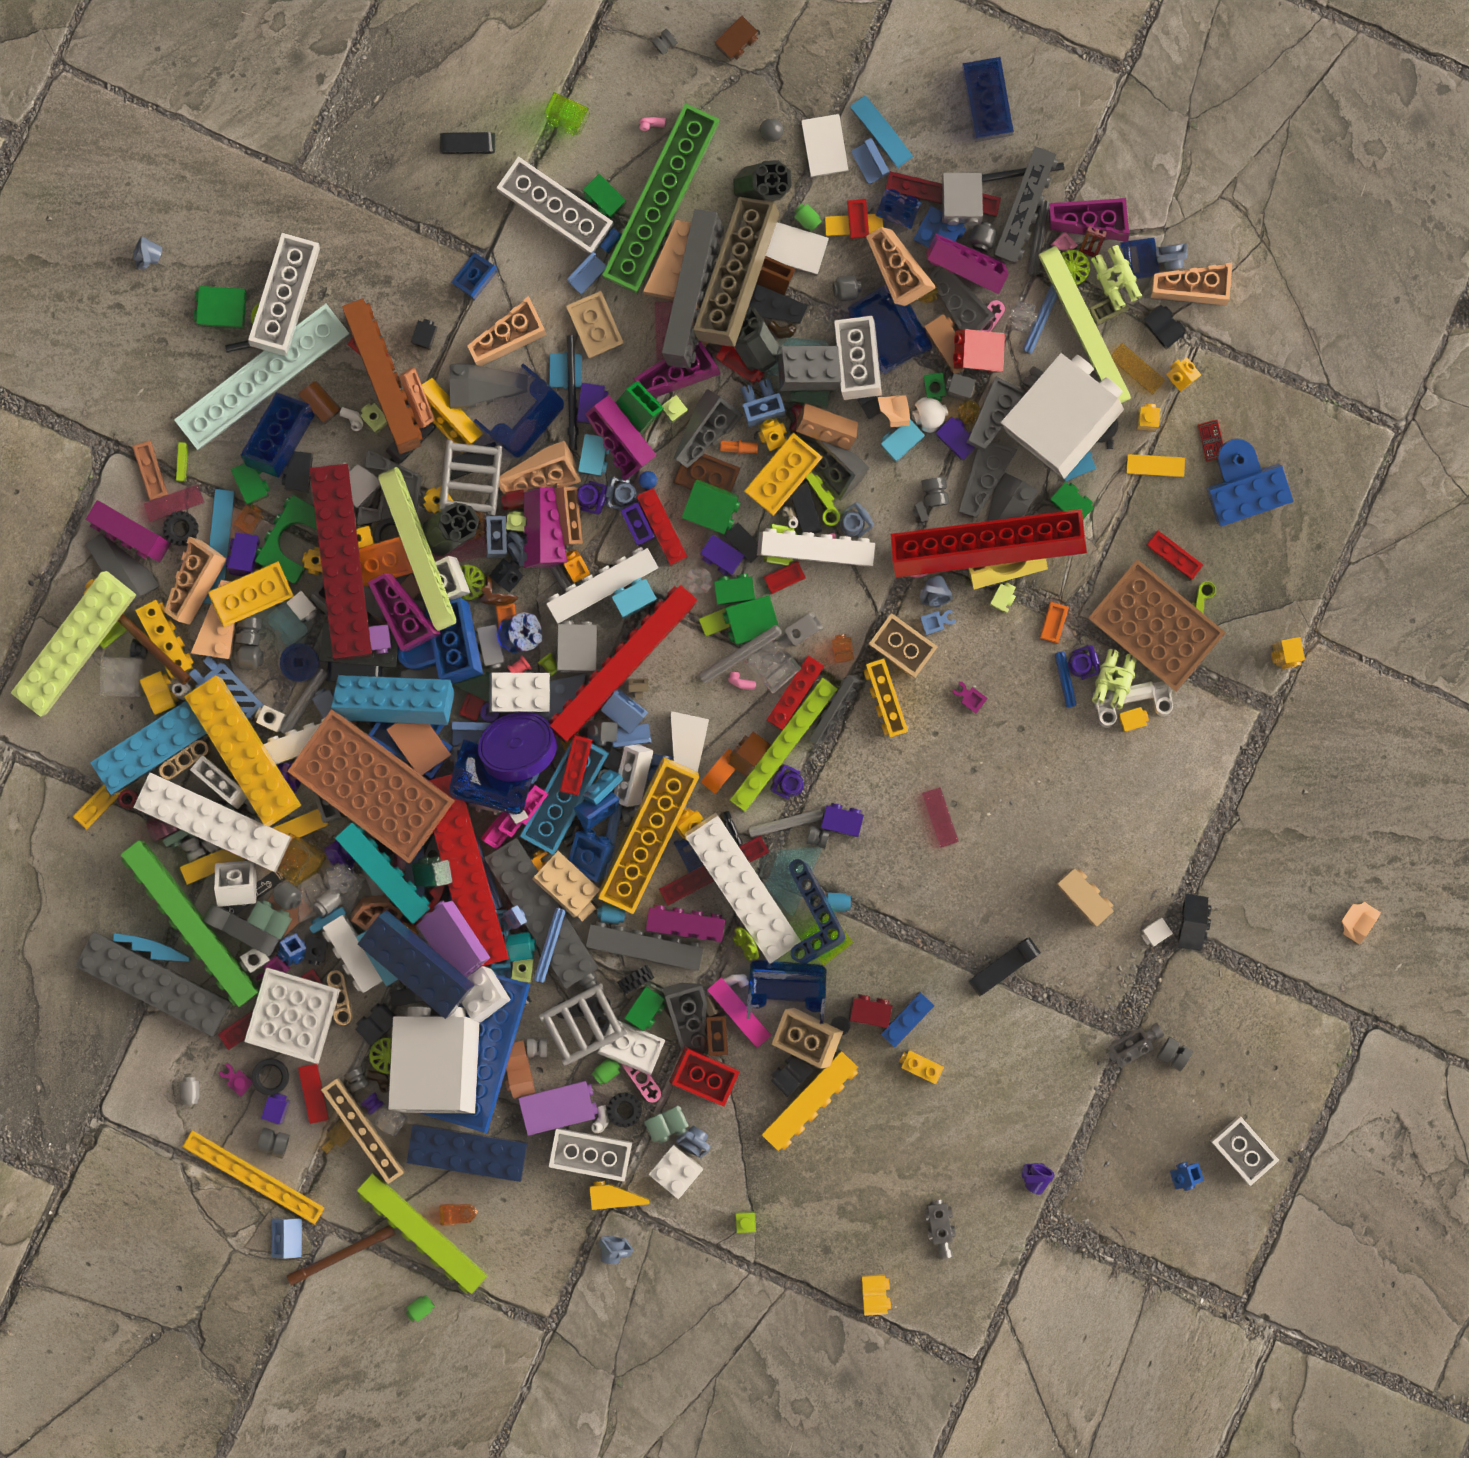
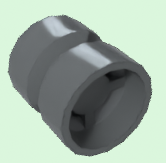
M946 477L921 480L922 490L926 493L924 496L926 508L949 504L948 493L944 491L947 488Z
M247 617L238 621L237 627L239 631L235 634L234 642L259 646L260 634H258V631L262 628L263 619Z
M1169 1037L1159 1051L1157 1058L1165 1063L1171 1062V1066L1181 1072L1189 1061L1193 1050L1185 1045L1179 1046L1178 1041Z
M263 1128L256 1151L264 1154L271 1152L272 1156L283 1159L290 1135L282 1132L275 1134L274 1130Z

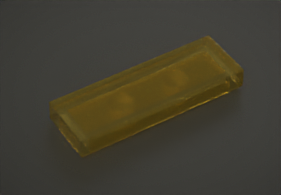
M1123 343L1111 355L1113 361L1152 395L1165 381L1161 375Z

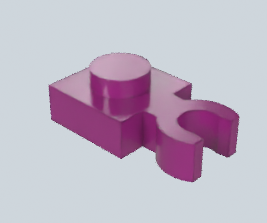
M959 682L958 684L963 688L962 692L953 690L952 693L955 696H962L964 699L961 703L976 714L988 698L973 687L968 691L966 685L963 682Z
M277 954L263 968L265 970L270 968L286 973L291 967L285 961L282 962ZM265 972L259 974L256 980L258 981L261 977H264Z
M227 1063L225 1066L229 1068V1073L224 1074L220 1071L219 1075L223 1078H228L230 1081L227 1085L242 1097L253 1084L252 1080L241 1070L235 1073L233 1066Z

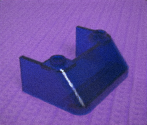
M524 363L521 365V368L534 379L530 384L529 391L537 401L514 428L511 429L508 425L499 423L490 431L477 419L473 421L478 428L497 444L501 445L511 456L516 458L526 454L564 409L562 397Z
M763 960L751 962L746 1019H750L751 1007L756 1009L764 1007L767 1004V999L805 1002L806 1009L814 1013L820 1012V1024H824L827 969L820 964L778 961L769 963Z

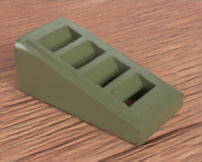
M1121 292L1120 295L1126 306L1124 308L1120 306V310H1114L1110 298L1088 308L1096 326L1129 310ZM1107 304L1111 306L1114 313H1111ZM1101 307L1103 308V310H1104V312H1105V314H1106L1105 317H1104V315H1103V313H1102V311H1101V309H1100Z

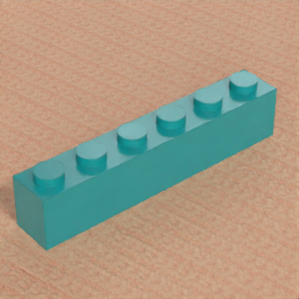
M351 823L335 839L412 924L416 923L430 910L428 907L430 902L423 895L419 897L416 894L417 888L411 881L406 882L402 878L404 873L397 866L393 868L389 864L392 860L385 852L379 853L376 849L378 847L376 842L372 838L368 840L363 835L366 831L359 825Z

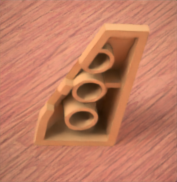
M562 441L544 448L500 475L499 488L505 494V492L524 489V492H526L528 489L540 487H568L581 482V478L572 452L566 442Z

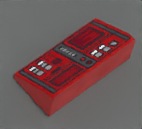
M1218 419L1198 424L1206 462L1217 460L1218 451L1223 445Z

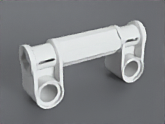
M1150 681L1131 685L1130 693L1126 695L1123 704L1152 698L1155 712L1159 716L1165 717L1173 709L1171 688L1164 681L1155 683ZM1109 690L1106 693L1103 704H1099V698L1097 704L1094 703L1099 724L1105 728L1113 726L1117 719L1115 708L1110 705L1115 692ZM1162 702L1167 703L1169 710L1166 712L1161 711L1159 704ZM1108 713L1112 716L1113 720L1110 723H1106L1103 721L1102 716Z

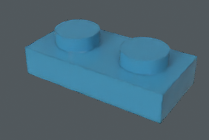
M608 770L602 774L597 782L588 788L583 797L586 801L598 805L623 780L622 776L619 773Z
M337 907L325 918L320 916L313 920V925L309 928L315 934L328 923L348 913L344 907Z

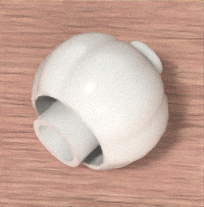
M923 397L916 402L914 411H911L913 423L919 426L922 431L932 433L938 431L943 426L945 416H948V410L946 405H942L938 400Z

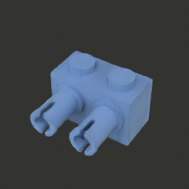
M765 379V383L764 380L759 382L764 398L756 400L752 385H747L749 393H747L745 386L740 388L745 400L743 412L748 427L762 424L763 421L770 418L778 419L785 416L780 393L774 394L770 379Z

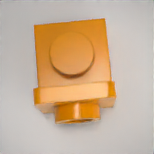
M578 550L566 552L567 562L563 564L573 583L590 575Z
M543 849L534 853V858L531 860L538 872L547 863L546 861L542 862L541 859L550 854L547 851L544 852Z

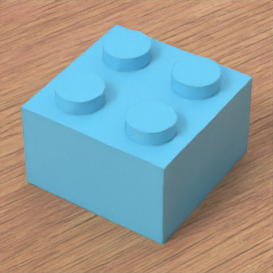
M638 578L631 582V587L627 589L622 587L614 591L615 595L612 598L623 619L657 602V598L646 579Z

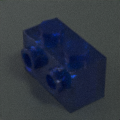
M885 189L876 216L912 229L921 202L913 196H904L894 189Z

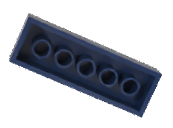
M387 910L376 918L357 944L445 1019L456 1011L475 986V984Z
M413 1124L406 1163L521 1182L528 1142Z

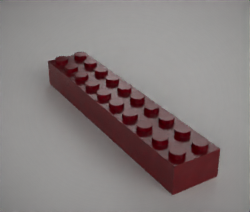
M348 463L310 468L333 660L372 656Z

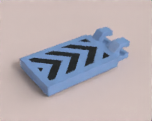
M210 656L203 660L211 669L205 677L196 669L189 673L198 683L195 685L196 687H199L215 675L221 677L247 719L252 717L259 707L263 706L259 699L225 663L222 664L220 662L217 664Z

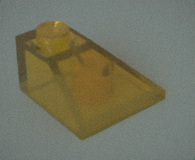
M289 833L288 836L292 837L277 871L290 883L297 886L317 874L327 856L315 846Z

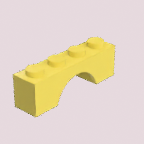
M1046 559L968 568L973 588L978 589L1047 570L1048 567Z

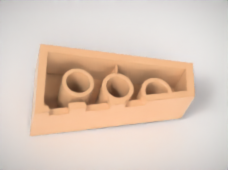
M675 221L643 291L644 295L674 300L691 222Z
M881 227L866 236L895 304L906 306L936 288L893 230Z
M1232 263L1218 266L1212 265L1204 268H1191L1183 271L1156 273L1152 278L1150 298L1227 305L1230 299Z
M528 296L520 305L514 307L504 318L499 319L494 326L486 330L467 346L476 365L483 366L547 334Z
M188 537V547L186 553L183 552L181 558L183 563L180 571L176 573V584L171 589L164 610L165 613L176 621L189 625L227 559L203 541Z
M221 580L218 587L232 581ZM211 603L191 653L232 659L237 622L223 628Z

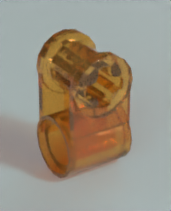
M472 1204L439 1205L440 1225L470 1223L477 1215V1210ZM466 1209H468V1212H472L469 1218L463 1215Z

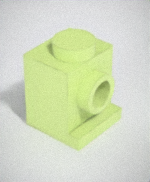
M368 403L362 408L360 416L376 434L387 425L383 412L375 403L372 405ZM372 413L377 414L375 420L370 419Z
M517 511L509 512L507 514L506 530L524 533V526L527 525V518L524 517V513Z
M1005 583V585L1000 584L990 606L1007 614L1009 609L1006 606L1012 605L1016 597L1013 595L1016 587L1009 583Z
M534 959L513 961L511 979L531 982ZM521 964H524L526 966V970L524 972H521L519 970V966Z

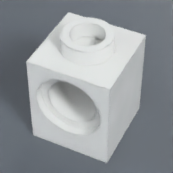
M303 591L297 593L287 602L301 621L305 619L309 621L316 615L315 611L317 608Z
M264 705L263 708L259 707L255 718H257L256 723L279 733L287 715ZM267 713L274 714L275 718L272 723L265 721Z
M1161 917L1141 930L1143 932L1141 937L1145 943L1152 946L1157 945L1173 934Z
M253 948L240 956L242 960L240 965L245 972L253 973L271 959L268 955ZM252 954L257 955L259 958L257 965H252L249 962V957Z

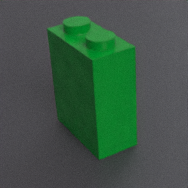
M199 286V291H195V302H198L197 310H194V321L201 327L244 329L247 291L241 288Z
M638 380L628 387L616 401L619 409L627 416L640 434L645 432L664 409Z
M697 479L682 518L725 534L727 529L731 530L734 519H731L733 512L737 513L740 507L739 495Z
M770 595L726 607L725 613H722L725 624L729 623L731 631H728L730 642H734L735 646L750 642L775 625L779 627Z

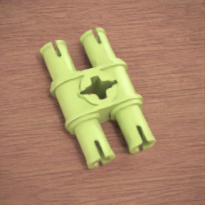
M1119 245L1113 246V250L1111 248L1107 250L1114 263L1112 268L1108 269L1102 254L1097 255V259L1095 257L1091 259L1098 273L1097 279L1100 280L1104 294L1109 296L1115 311L1120 310V306L1122 308L1126 306L1119 292L1121 288H1126L1131 301L1138 300L1137 297L1139 299L1142 297L1136 284L1137 278L1132 273L1129 261L1124 259Z
M1109 649L1105 662L1100 665V673L1095 681L1096 690L1092 701L1097 704L1099 698V704H1103L1107 690L1113 691L1115 693L1110 705L1113 708H1116V705H1118L1117 709H1122L1125 697L1130 693L1132 679L1135 678L1134 669L1138 659L1133 656L1131 660V654H1127L1123 668L1117 667L1115 665L1120 653L1114 650V654H1112L1113 649Z

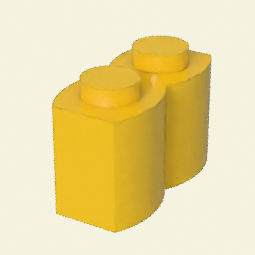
M159 671L140 680L154 715L177 707L176 702L179 700L169 688L171 681L167 673L163 674L162 671Z
M885 1274L862 1275L864 1316L888 1314L887 1309H891L890 1298L886 1297V1290H890L889 1278H885Z

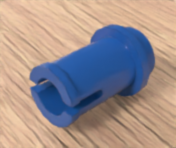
M614 228L612 231H608V236L599 245L608 254L622 235Z

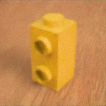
M1144 404L1143 407H1140L1137 414L1136 430L1156 431L1159 428L1160 408H1156L1155 404Z
M910 1050L907 1053L903 1052L899 1063H902V1069L933 1084L937 1083L944 1068Z

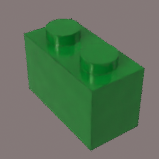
M600 174L583 189L585 193L583 197L590 204L594 202L599 207L597 211L604 216H608L610 219L627 203Z
M250 460L231 469L248 506L269 497L268 491H270L267 481H262L259 475L262 471L258 463L254 464Z
M1065 482L1049 500L1061 512L1082 509L1083 520L1094 509L1092 506L1093 502L1087 496L1082 497L1078 493L1079 489L1071 482L1070 484Z
M748 574L736 575V579H729V576L718 577V581H714L717 605L754 600L755 593L752 576L748 577Z
M646 986L625 1019L642 1031L645 1028L650 1029L655 1022L653 1017L656 1012L660 1014L666 1006L664 1003L665 998Z

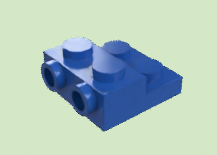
M931 206L913 241L929 248L935 234H938L956 242L958 237L962 238L966 230L963 227L965 223H959L958 225L943 223L942 211Z
M592 829L589 831H578L575 834L568 860L587 878L599 882L601 881L605 865L611 861L615 845L610 843L611 839L608 837L596 836V832Z

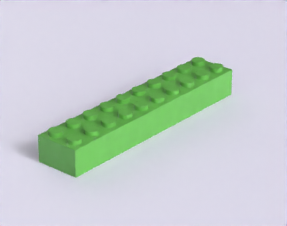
M686 103L684 104L602 275L603 279L638 295L720 124V119Z
M138 840L121 854L123 864L135 872L133 876L139 884H144L147 888L145 890L147 895L159 903L156 906L163 915L167 914L169 916L170 925L175 930H180L182 933L181 939L186 945L189 944L193 947L192 953L198 960L204 961L206 964L204 966L205 970L209 975H214L217 978L216 984L222 991L226 990L229 996L227 998L234 1006L238 1005V1007H241L258 995L260 989L244 971L212 927L202 921L204 917L146 842Z

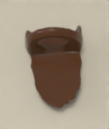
M486 576V586L481 588L483 593L479 596L481 598L480 602L488 605H508L518 600V597L515 595L492 594V580L489 576Z

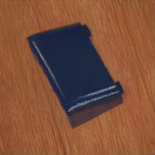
M887 284L847 308L850 318L873 316L877 350L880 354L878 357L879 370L884 375L932 349V343L911 305L895 304Z
M463 739L454 766L449 793L456 799L511 814H520L524 810L533 777L516 782L502 781L492 777L485 770L480 759L478 744Z

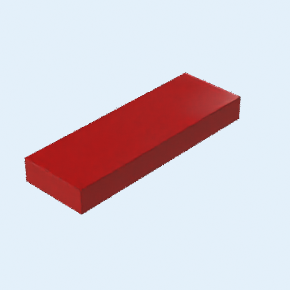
M1159 530L1156 531L1146 545L1190 580L1196 576L1203 566L1201 562Z
M577 735L573 736L560 787L561 792L579 796L593 739Z
M318 1064L298 1067L310 1124L329 1120L324 1093L321 1091L323 1087Z

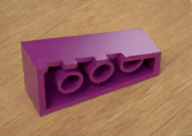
M1126 198L1049 203L1050 230L1085 235L1088 226H1091L1093 231L1097 228L1100 229L1099 233L1107 232L1105 239L1128 242L1129 224Z
M935 234L926 252L929 263L935 266L940 265L949 272L958 274L997 294L1000 293L1009 275L1004 262L938 234Z
M699 341V344L695 345L694 350L696 352V359L694 363H691L690 369L668 366L664 358L633 379L635 382L638 380L655 398L718 376L721 373L701 341Z
M609 395L585 413L597 435L602 436L603 446L606 451L610 450L614 457L613 463L616 467H620L623 473L621 477L624 481L657 456Z

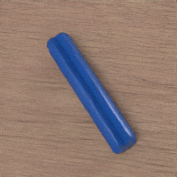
M1064 651L1055 653V659L1067 708L1075 707L1076 700Z

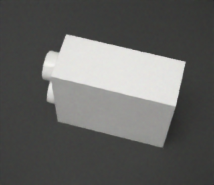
M1060 353L1002 420L1001 424L1009 436L1065 479L1123 412L1124 408L1118 398L1123 391L1113 381L1105 377L1101 383L1097 382L1090 376L1094 368L1085 359L1076 354L1070 360Z
M408 1007L407 1017H393L388 1109L402 1113L475 1114L479 1022L467 1018L465 1008L458 1007L446 1019L443 1017H430L431 1008Z

